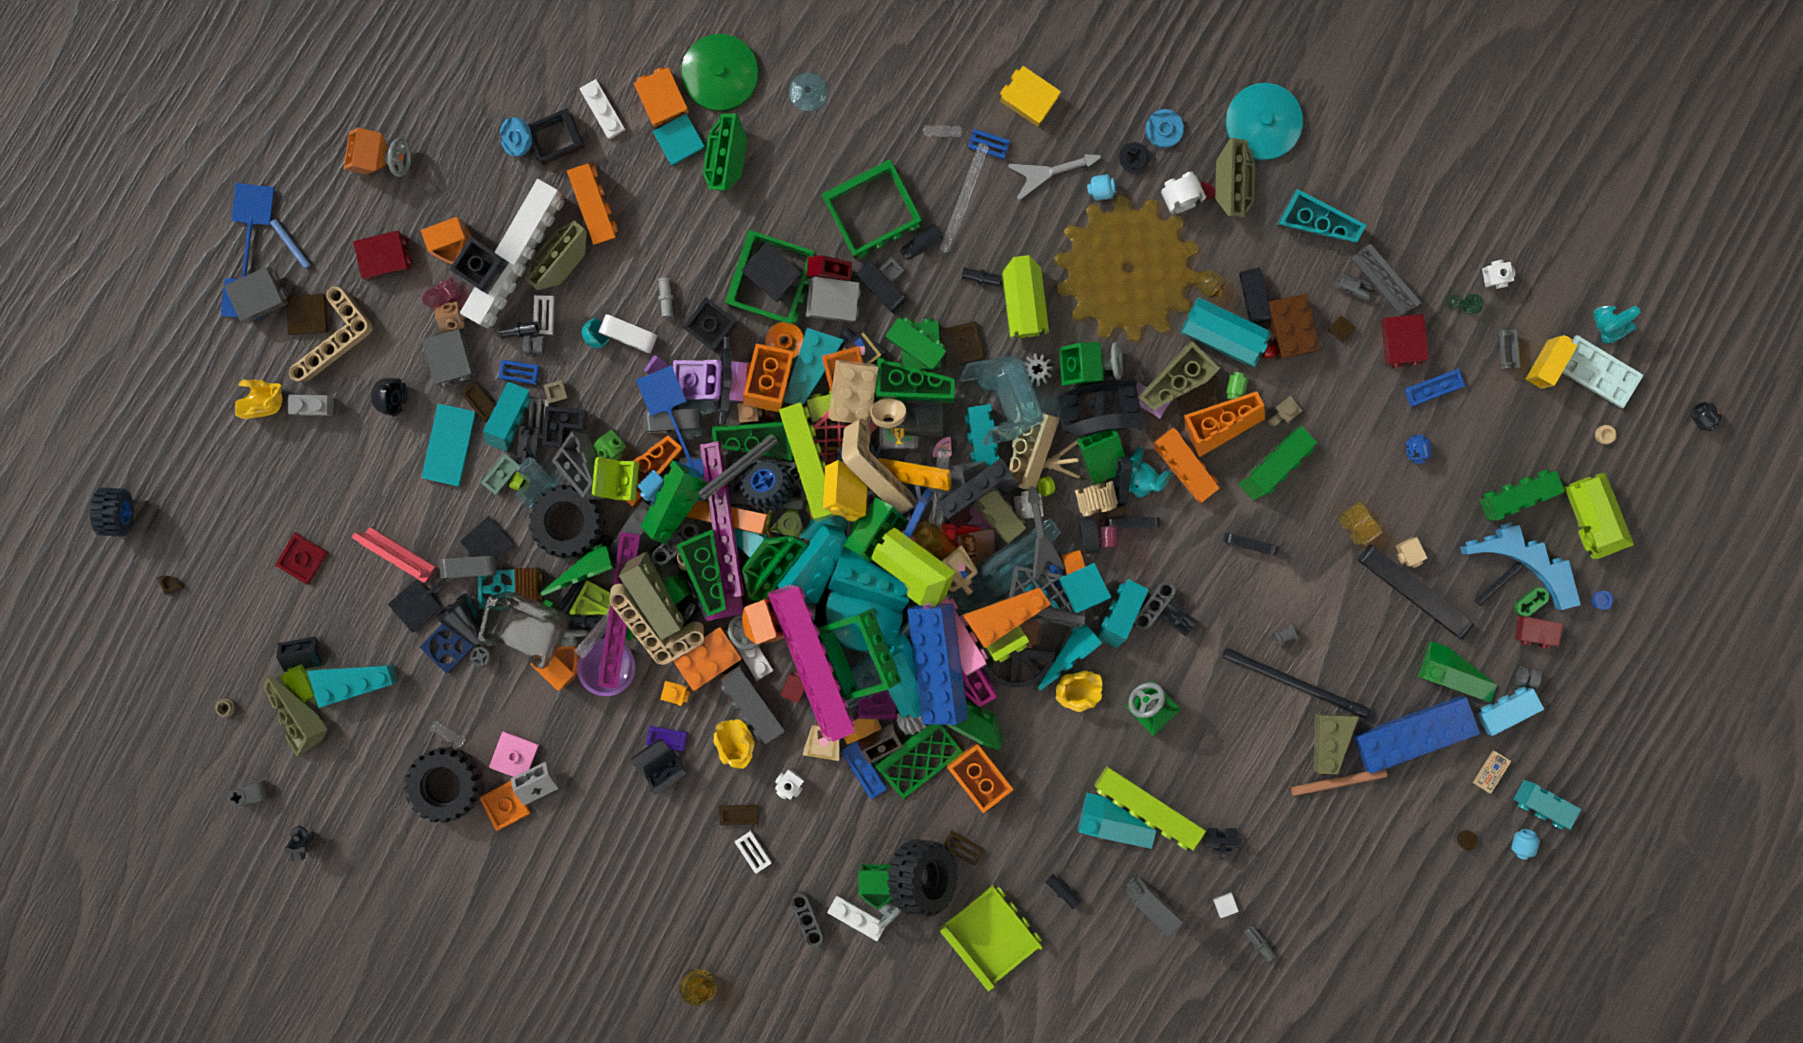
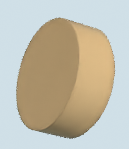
M1603 425L1595 431V438L1600 444H1610L1616 439V431L1610 425Z

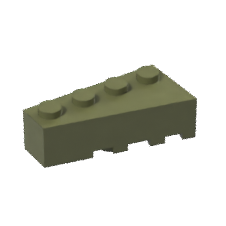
M647 551L629 560L619 577L659 638L662 640L681 630L684 623L683 616L677 610Z

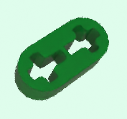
M1542 587L1533 588L1515 603V612L1520 616H1530L1549 600L1548 591ZM1536 592L1543 593L1541 595L1542 600L1536 599L1533 601L1537 597ZM1530 603V605H1528V606L1526 607L1527 612H1526V611H1521V609H1522L1521 604H1525V605H1526V604Z

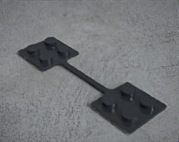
M489 516L460 540L469 552L468 557L495 556V561L514 545ZM443 578L431 590L425 589L416 579L391 600L388 605L413 633L442 608L433 598V592L449 578Z

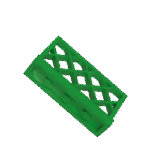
M927 724L926 728L921 729L920 732H915L914 735L910 733L901 740L902 749L899 748L881 759L878 758V761L875 760L874 764L900 797L904 799L962 754L963 751L942 724ZM938 729L943 732V741L932 740L933 733ZM921 742L929 743L928 753L917 752L918 745ZM932 743L942 744L941 754L930 753ZM945 745H953L957 750L952 755H944ZM906 754L914 755L912 765L902 764V759ZM916 755L927 756L926 766L915 765ZM930 757H939L940 764L936 767H930ZM891 766L899 767L897 777L889 776L886 770ZM901 767L912 768L911 778L900 777ZM915 768L925 769L924 777L921 779L914 778ZM900 780L910 781V787L905 792H902L899 788Z

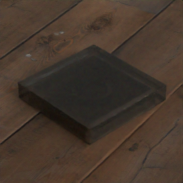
M904 400L906 408L904 435L943 437V402Z

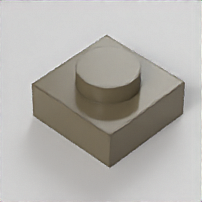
M563 380L544 385L549 404L569 399Z

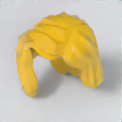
M244 379L239 382V386L250 387L251 390L247 397L235 401V415L237 417L250 419L269 416L278 412L283 402L281 394L282 385L254 379Z
M1091 671L1063 675L1056 687V700L1065 708H1070L1077 712L1093 708L1102 699V677Z
M740 719L721 721V723L716 725L713 741L719 752L720 760L731 767L744 769L750 762L754 749V738L750 730Z

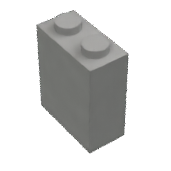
M822 277L810 278L806 317L842 322L856 321L859 315L857 300L861 294L859 283Z

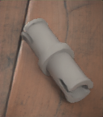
M670 278L658 279L660 290L658 300L661 301L662 318L674 317L672 307L674 297L671 295Z

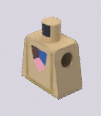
M960 546L941 562L956 572L949 590L954 592L962 587L967 595L977 589L970 580L977 574V569L964 548Z
M813 724L803 755L839 761L840 739L832 742L823 738L819 725Z

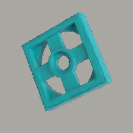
M496 570V575H493V583L490 586H483L484 580L489 575L478 576L479 609L518 608L515 607L514 570ZM501 574L508 575L512 579V585H504ZM497 585L501 587V592L499 593L494 591ZM483 593H491L494 596V605L484 598ZM504 593H513L512 599L507 604H502V595Z

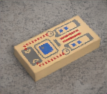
M1492 751L1473 783L1491 794L1511 761Z

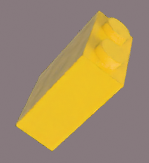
M1022 66L1020 70L1016 69L1011 76L1013 80L1009 86L1005 85L1000 92V95H1002L1000 102L1039 127L1060 96L1061 91Z
M1565 335L1547 340L1525 380L1541 389L1555 386L1578 345L1574 344L1573 340Z
M837 460L825 466L823 509L831 512L833 515L842 516L848 521H856L865 516L867 485L844 462Z

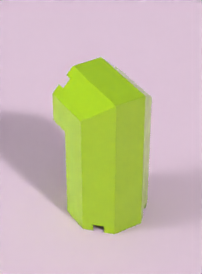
M1029 255L1013 257L1001 276L1010 338H1014L1015 335H1017V338L1040 336L1042 331L1044 335L1048 334L1049 328L1041 266Z
M1606 473L1596 474L1595 478L1586 477L1564 487L1577 518L1578 527H1582L1579 530L1580 539L1585 550L1592 551L1593 554L1590 555L1592 559H1599L1634 545Z
M896 528L886 533L882 538L885 540L882 545L878 543L871 559L903 582L906 588H908L907 596L917 604L925 606L926 603H931L932 607H936L943 602L956 572Z

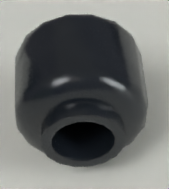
M1701 402L1692 409L1691 418L1700 430L1708 429V431H1712L1719 426L1718 423L1721 421L1722 415L1713 403Z

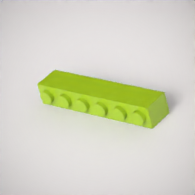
M800 402L779 409L813 519L819 522L837 516L823 509L826 463L825 461L821 462L819 455L822 454L819 443L815 444L814 441L816 432L814 426L809 425L808 418H810L808 408L804 407Z
M1106 766L1095 783V787L1098 788L1097 793L1105 798L1107 796L1112 797L1114 804L1120 808H1123V806L1130 809L1129 813L1137 819L1141 816L1146 820L1145 824L1153 829L1158 827L1162 830L1161 834L1170 840L1172 837L1178 840L1177 845L1185 850L1190 848L1194 851L1206 832L1202 827L1108 766Z

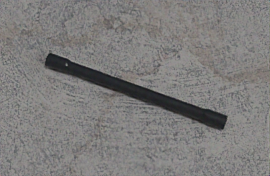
M1226 648L1223 654V658L1228 661L1243 665L1344 708L1362 718H1365L1368 714L1369 708L1349 701L1248 658L1237 651Z

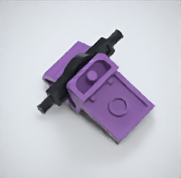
M723 337V349H721L720 360H673V370L685 399L717 402V412H719L718 424L725 425L729 402H743V394L751 366L749 363L732 361L731 337Z

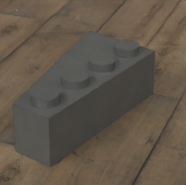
M738 661L720 673L722 682L720 687L726 696L730 694L733 699L731 702L736 710L743 712L744 716L742 717L746 724L754 727L755 731L753 732L759 741L763 740L767 744L785 732L784 726L770 705L765 704L766 700L760 690H755V685L749 674L744 675L743 665Z

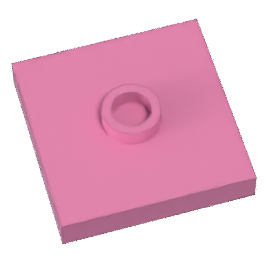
M502 731L489 768L515 777L531 768L539 744Z

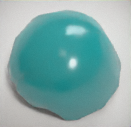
M593 318L584 324L582 337L591 348L599 349L610 341V337L599 333L602 321L597 318Z

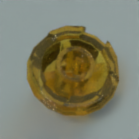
M701 968L687 970L681 977L680 997L684 1002L693 1007H701V1004L706 1003L709 999L711 1001L716 994L717 984L715 977L712 973Z

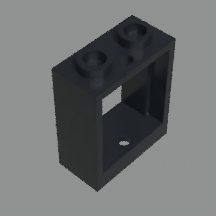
M567 108L528 124L534 147L532 154L535 160L540 161L542 165L585 148L573 117ZM564 120L574 144L544 156L535 132Z

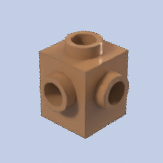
M458 302L446 303L435 307V319L441 333L464 328L466 316L460 314L462 308H460Z

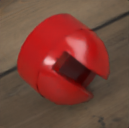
M1268 343L1262 358H1273L1277 353V348L1273 344Z

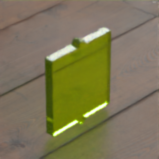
M302 664L295 668H289L288 672L280 675L285 688L305 703L314 696L311 682Z

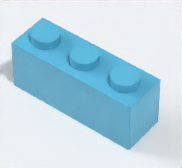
M1524 686L1515 690V694L1510 697L1506 695L1499 698L1498 703L1494 705L1488 704L1483 706L1481 711L1476 714L1486 733L1493 736L1544 710L1534 689Z

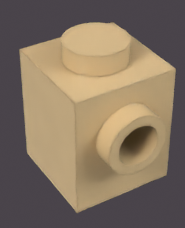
M1412 537L1395 546L1399 553L1397 557L1402 565L1416 568L1423 564V560L1427 559L1417 537Z

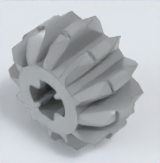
M1036 353L1033 355L1034 360L1027 356L1026 359L1029 364L1026 362L1021 364L1027 368L1020 371L1022 374L1027 373L1023 380L1031 378L1029 385H1032L1034 380H1036V386H1040V379L1046 384L1047 379L1044 376L1052 377V374L1047 371L1053 370V367L1046 366L1051 361L1048 359L1043 362L1045 358L1043 354L1040 360H1038ZM1038 365L1041 367L1039 370H1042V372H1038L1036 375L1033 373L1032 367L1035 368Z
M900 713L896 715L897 724L905 734L911 733L914 735L915 732H920L921 729L926 728L927 724H923L922 715L917 718H912L911 715H906L907 718H902Z

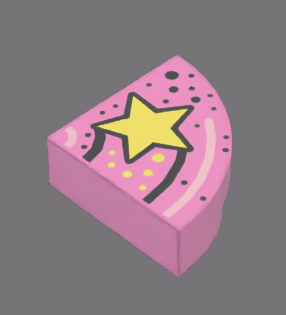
M951 437L943 438L936 444L933 457L952 456Z

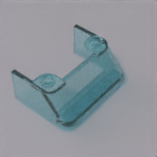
M1007 356L967 363L959 377V381L977 379L980 387L984 390H996L1008 420L1001 423L1000 426L991 428L983 441L984 445L1013 440L1041 422L1043 412L1020 358Z

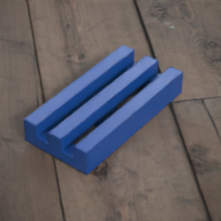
M973 129L968 149L1004 160L1010 140ZM977 135V136H980V137H983V138H986V139H989V140H993V141H996V142H999V143H1002V144H1005V145H1004V146H1001V145H998V144H995V143H992V142H989V141H985V140L976 138L975 136ZM973 142L980 143L998 150H1002L1003 152L1001 154L992 150H988L973 145Z
M501 359L498 378L537 385L540 366ZM505 364L534 369V373L504 367ZM508 372L532 376L533 380L506 376L503 373Z

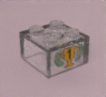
M903 421V425L900 424L891 429L880 427L879 448L918 450L919 425H915V421Z

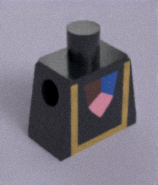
M850 328L841 333V336L846 341V344L841 349L845 350L859 346L863 363L873 364L878 358L885 355V351L863 331L857 336Z

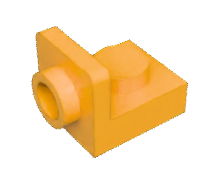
M665 681L660 700L683 706L684 702H688L690 692L687 691L688 686Z

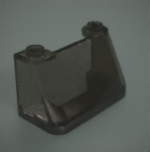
M505 591L488 597L478 640L484 642L489 647L505 644L531 656L530 662L533 666L544 669L550 665L569 627L571 617L518 593Z

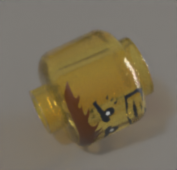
M1204 270L1197 277L1196 288L1207 298L1219 297L1224 292L1225 280L1214 270Z

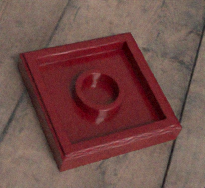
M294 532L275 566L309 585L329 552Z

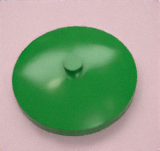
M713 34L703 37L691 46L684 57L682 64L684 87L689 96L705 109L717 112L736 109L752 96L757 86L759 73L755 56L743 41L734 36Z

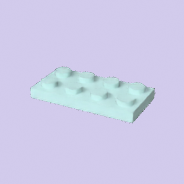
M1575 336L1573 343L1578 346L1562 373L1619 408H1624L1643 375L1580 336Z

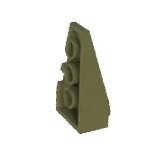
M1193 341L1189 342L1141 393L1139 398L1151 410H1154L1206 383L1220 368Z
M268 676L263 687L272 707L278 710L280 725L284 724L288 735H285L287 742L296 756L299 757L323 739L327 732L326 724L313 710L274 677Z

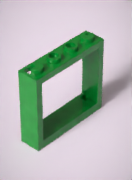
M890 159L822 194V198L853 258L858 257L861 259L869 254V250L873 248L878 250L886 245L885 242L891 239L896 241L903 237L902 233L908 230L913 232L919 229V225L922 224V220ZM889 172L913 220L856 249L832 201Z
M749 230L725 304L777 322L796 323L800 313L797 309L799 304L804 302L806 294L803 291L805 286H809V279L811 278L806 276L808 257L815 256V251ZM755 241L768 242L771 246L807 257L802 272L803 275L801 276L802 281L798 285L788 318L736 301L745 275L741 270L750 260Z
M872 609L817 627L820 634L818 639L825 646L827 652L825 654L827 662L830 661L833 667V678L838 681L841 688L839 690L840 696L845 701L884 691L902 682ZM858 622L882 680L880 684L858 689L839 640L833 630Z

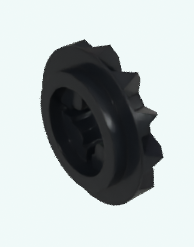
M1129 143L1120 152V164L1125 171L1131 173L1141 172L1150 162V153L1141 143ZM1140 152L1137 158L1139 162L1134 161L1130 164L1131 157L1129 154L1135 155Z

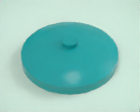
M1258 83L1246 87L1235 96L1226 113L1225 127L1229 139L1237 138L1248 141V147L1255 160H1272L1286 154L1296 144L1302 132L1303 115L1298 101L1288 90L1272 83Z
M833 590L826 603L825 616L828 623L872 609L881 632L885 637L891 631H899L903 611L900 612ZM858 622L833 629L835 636L845 647L855 651L869 652Z

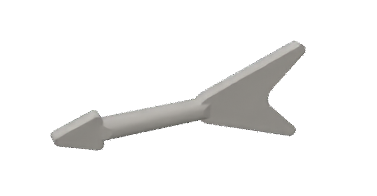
M1085 154L1084 158L1054 167L1009 164V169L1023 175L1027 180L1017 199L1021 200L1052 177V175L1085 165L1090 167L1101 156Z

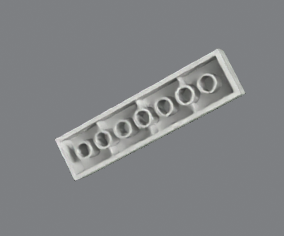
M539 179L536 180L495 251L496 254L507 260L509 264L488 295L474 287L460 314L487 329L495 324L499 309L502 310L507 303L506 297L514 291L517 278L521 277L526 270L525 264L535 255L536 250L534 249L536 245L543 241L547 226L550 227L553 224L554 214L564 204V196L558 190Z

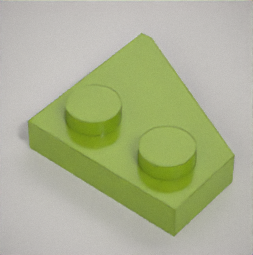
M586 580L569 613L608 615L610 592Z

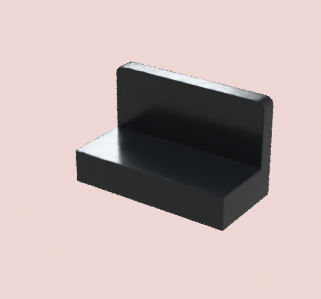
M317 637L278 643L276 658L284 672L321 666L322 662L317 654L319 642Z

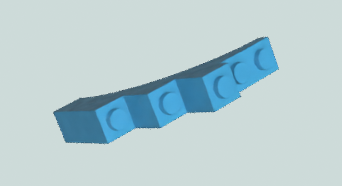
M1512 522L1502 524L1501 529L1495 530V535L1484 537L1485 541L1470 540L1466 542L1465 546L1460 547L1462 554L1491 552L1510 557L1522 563L1543 582L1551 596L1555 609L1563 610L1581 605L1569 560H1562L1559 557L1551 559L1549 562L1545 543H1537V540L1524 543L1520 525H1513Z

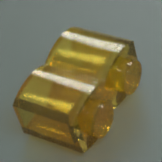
M1360 501L1339 515L1341 518L1339 520L1340 524L1345 530H1350L1352 534L1350 537L1356 545L1365 546L1383 533Z

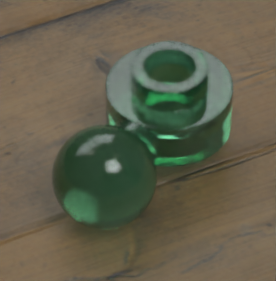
M1470 294L1464 299H1461L1458 295H1451L1447 299V306L1451 310L1463 307L1467 313L1477 314L1483 309V298L1477 294Z

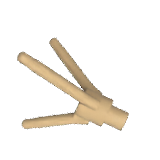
M1078 439L1052 458H1047L1043 468L1061 471L1079 479L1080 475L1061 467V464L1078 462L1079 459L1060 460L1062 455L1078 444Z

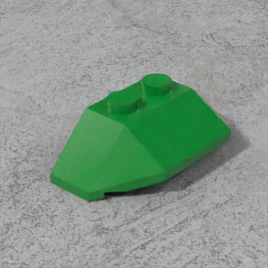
M721 114L719 120L708 134L702 172L709 190L727 191L742 176L747 137L738 114Z
M794 536L764 539L741 569L748 598L757 602L768 599V593L775 590L808 547V544Z
M966 699L968 719L956 725L946 726L981 745L999 750L1004 738L996 715L986 708L979 707L972 700Z

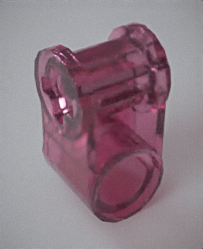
M448 278L423 294L422 300L427 307L435 310V307L457 300L462 296V293L456 289L453 284V278ZM433 295L437 296L436 303L429 304V298Z
M1100 527L1098 530L1100 548L1118 547V527Z

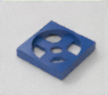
M925 490L904 535L912 536L930 501L933 491Z

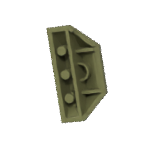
M1237 138L1229 139L1216 160L1215 199L1228 216L1244 218L1254 202L1255 160L1248 147V141Z
M574 220L570 224L557 229L531 260L525 280L536 290L562 284L585 256L587 231Z

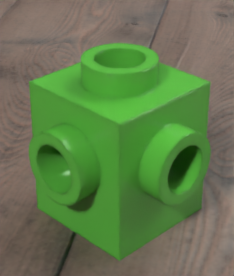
M613 430L601 436L593 445L599 457L617 461L623 457L622 452L627 447Z

